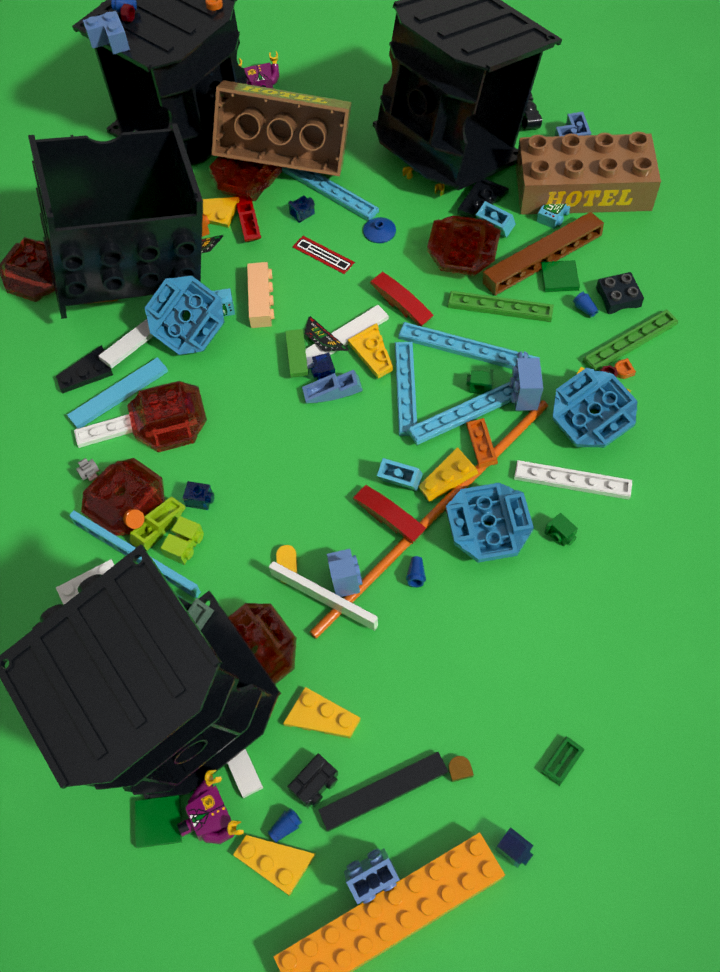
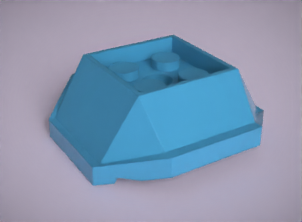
M193 276L165 279L145 306L150 334L179 355L204 351L225 323L222 298ZM184 311H189L191 314L190 319L187 321L182 317Z
M585 368L556 389L552 419L576 447L604 448L635 426L637 400L614 374ZM595 409L599 413L593 414L590 410Z
M501 483L460 489L446 505V513L454 545L478 563L518 556L534 529L524 492L514 490ZM485 522H490V523H492L493 525L488 526V525H485L484 523H485Z

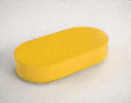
M290 545L281 546L276 553L277 563L297 573L296 550Z

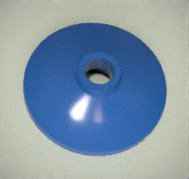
M377 217L369 220L364 225L363 233L365 238L373 243H385L395 236L396 227L391 220Z

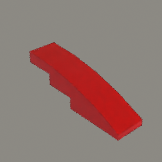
M250 191L234 194V197H239L240 200L236 205L245 242L261 239Z
M383 271L370 281L373 287L392 307L396 306L406 318L410 316L418 326H423L434 316L410 291Z
M367 485L353 497V500L381 524L384 522L396 534L399 532L412 544L426 530V527L401 507Z

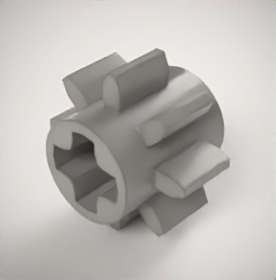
M84 458L78 462L79 467L76 470L83 481L87 478L89 481H92L98 477L96 473L100 470L93 459L87 461Z

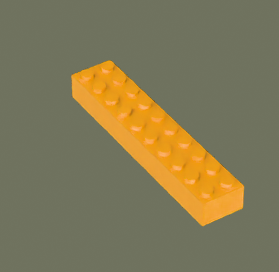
M479 832L396 882L397 885L391 890L381 891L376 894L372 901L366 904L361 903L273 957L280 972H353L496 884L505 877V874Z

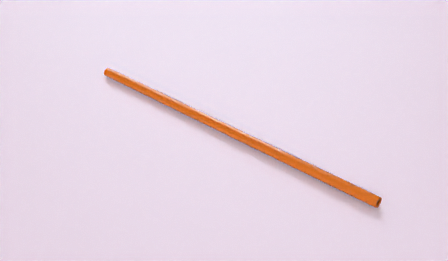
M540 401L538 410H531L494 447L497 458L548 407L545 401ZM477 464L475 467L478 474L453 488L420 523L427 529L446 510V505L460 489L468 488L489 466L479 468ZM404 537L362 579L363 584L359 585L360 593L345 596L344 599L353 603L412 543ZM332 609L309 633L317 639L342 613Z

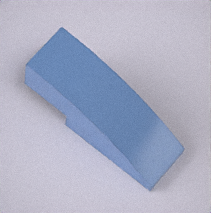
M354 370L340 376H336L334 373L302 387L306 403L336 400L363 391L359 376Z

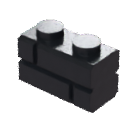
M318 753L287 787L307 808L311 805L315 807L323 798L321 794L326 788L330 790L337 783L338 771Z

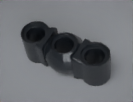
M532 93L530 94L522 120L523 129H539L542 125V117L537 110L536 104L533 102Z

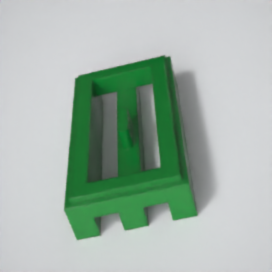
M566 736L541 773L546 774L549 779L554 780L560 786L585 749ZM567 743L571 746L553 772L549 771V768ZM574 748L577 749L578 752L561 777L556 776Z

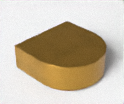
M456 756L450 761L449 773L452 782L474 776L471 764L466 757Z

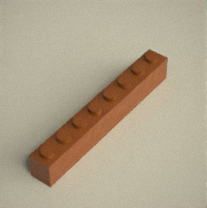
M592 212L581 216L550 235L541 238L534 244L500 261L498 264L483 271V284L496 296L542 270L541 262L557 261L602 236L604 222Z

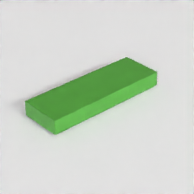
M303 329L286 331L291 378L308 376Z

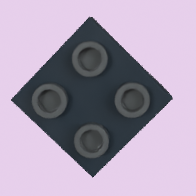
M631 272L598 279L596 289L604 301L608 314H613L625 308H639L642 306L644 297Z

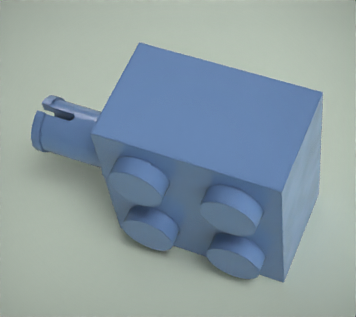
M521 351L516 354V365L512 367V377H510V388H513L511 402L515 403V411L538 410L543 392L540 358H528V353L525 351L523 357Z

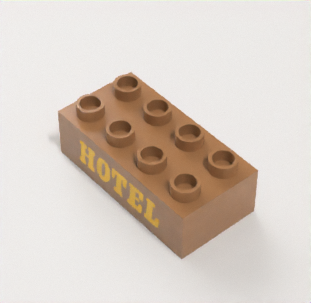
M223 80L216 87L212 155L340 176L344 162L352 102Z
M633 132L631 134L619 135L600 133L598 135L586 136L567 134L554 137L533 135L531 137L519 138L516 174L521 215L538 214L541 207L547 204H567V206H570L569 213L653 210L661 179L652 133Z

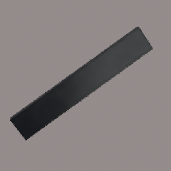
M436 752L319 809V813L329 832L448 774V770L439 752Z

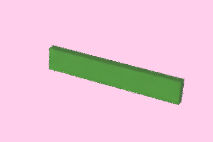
M450 291L448 308L551 322L554 307L552 304Z
M666 309L583 357V362L590 369L598 371L603 366L609 365L676 326L678 320Z

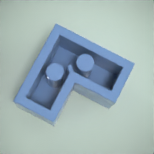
M116 11L106 12L103 15L92 16L83 20L92 49L109 44L113 54L130 50L124 28Z
M584 113L568 114L566 126L556 127L555 136H565L567 134H576L578 136L591 135Z
M351 549L328 553V564L335 594L344 597L360 593L359 585L363 583L356 555L352 556Z

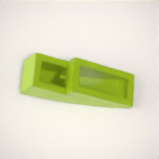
M171 496L144 517V523L140 528L130 532V543L135 547L141 544L146 550H149L173 526L186 506Z

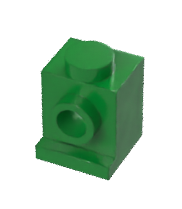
M490 369V372L471 370V375L467 374L466 385L470 386L469 393L484 394L492 390L494 370Z
M559 513L546 524L544 533L546 535L550 533L556 542H560L563 546L566 544L569 546L576 540L577 537L575 535L578 528L562 513Z

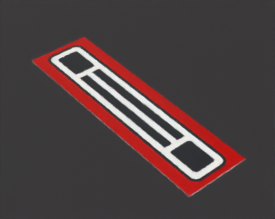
M302 236L293 246V248L343 274L355 263L305 236Z

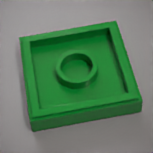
M575 260L541 262L545 292L579 290L580 284Z
M180 795L135 801L136 848L182 843V836L177 826L178 823L182 822Z

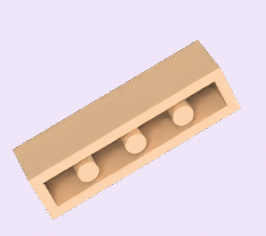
M268 262L247 264L251 328L271 327L272 319H275L274 309H271V306H274L273 295H270V292H273V283L270 282V279H273L272 269L268 268Z

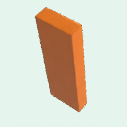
M485 419L466 422L479 468L498 464Z

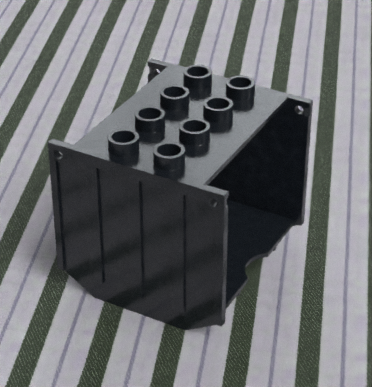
M111 0L102 2L97 8L72 26L73 30L80 32L82 36L88 38L83 20L92 16L103 15L106 12H113ZM137 0V11H135V17L132 22L123 21L120 12L117 13L124 28L130 50L113 54L109 44L94 48L117 119L106 128L108 133L118 137L123 132H134V130L171 129V124L177 123L191 165L205 162L212 155L216 87L223 80L247 84L248 81L244 68L240 67L237 62V50L240 44V32L237 28L234 10L237 0H222V8L216 11L207 9L205 0Z
M502 0L395 1L393 8L396 11L392 40L389 42L392 75L390 80L383 86L382 95L380 96L381 103L378 120L373 122L379 143L426 179L455 187L456 190H461L516 164L518 149L515 148V144L543 51L553 48L555 44L561 45L562 39Z
M177 123L171 124V129L123 132L118 137L109 141H96L87 135H70V137L35 140V135H28L33 156V171L37 184L36 192L41 211L40 219L44 233L43 240L61 319L67 318L66 306L154 295L167 278L193 276L201 282L203 199Z
M141 544L104 574H96L86 578L78 586L79 593L66 604L54 605L44 611L40 616L41 623L0 655V679L60 788L63 789L81 785L93 786L96 790L123 787L124 791L132 792L133 795L143 794L145 799L188 795L205 779L207 771L216 770L217 772L264 734L278 696L282 694L212 592L208 591L199 598L203 603L210 601L209 607L215 610L200 630L187 611L192 603L174 592L160 569L147 553L145 547ZM142 557L141 562L137 564V559ZM9 661V666L5 668V663Z

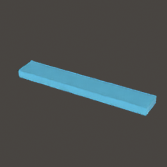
M395 342L399 436H409L407 429L417 424L413 342Z
M157 357L67 414V416L77 429L82 428L166 374L168 369Z

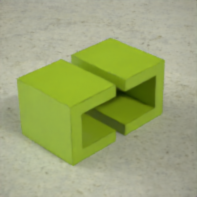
M180 516L171 530L176 535L169 534L160 549L165 557L185 565L187 560H190L194 554L193 547H196L197 543L199 544L202 541L204 532L200 524Z

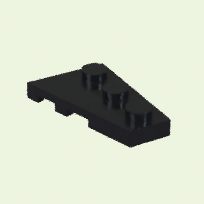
M482 179L473 186L459 206L457 214L473 219L485 201L493 205L509 193V188Z
M102 345L56 376L62 394L113 375L111 368L99 359V355L104 352Z

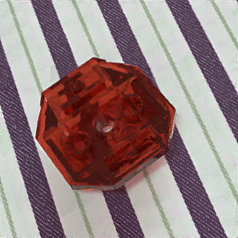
M218 156L209 166V172L217 189L221 190L223 194L256 202L266 188L282 172V167Z
M454 215L442 220L438 219L433 222L427 251L440 271L475 276L495 261L501 230L497 227L495 228L487 220Z
M26 237L20 243H15L0 263V275L7 293L37 302L41 297L55 291L45 244L43 241H36Z
M181 381L139 391L137 396L127 405L135 439L150 446L156 452L193 444L207 421L199 387Z
M135 458L117 461L115 464L109 465L83 491L81 513L87 519L116 536L129 535L134 529L124 524V514L129 509H137L145 517L165 501L163 479Z
M245 603L229 616L251 650L254 646H258L255 656L275 684L294 670L297 637L272 604Z

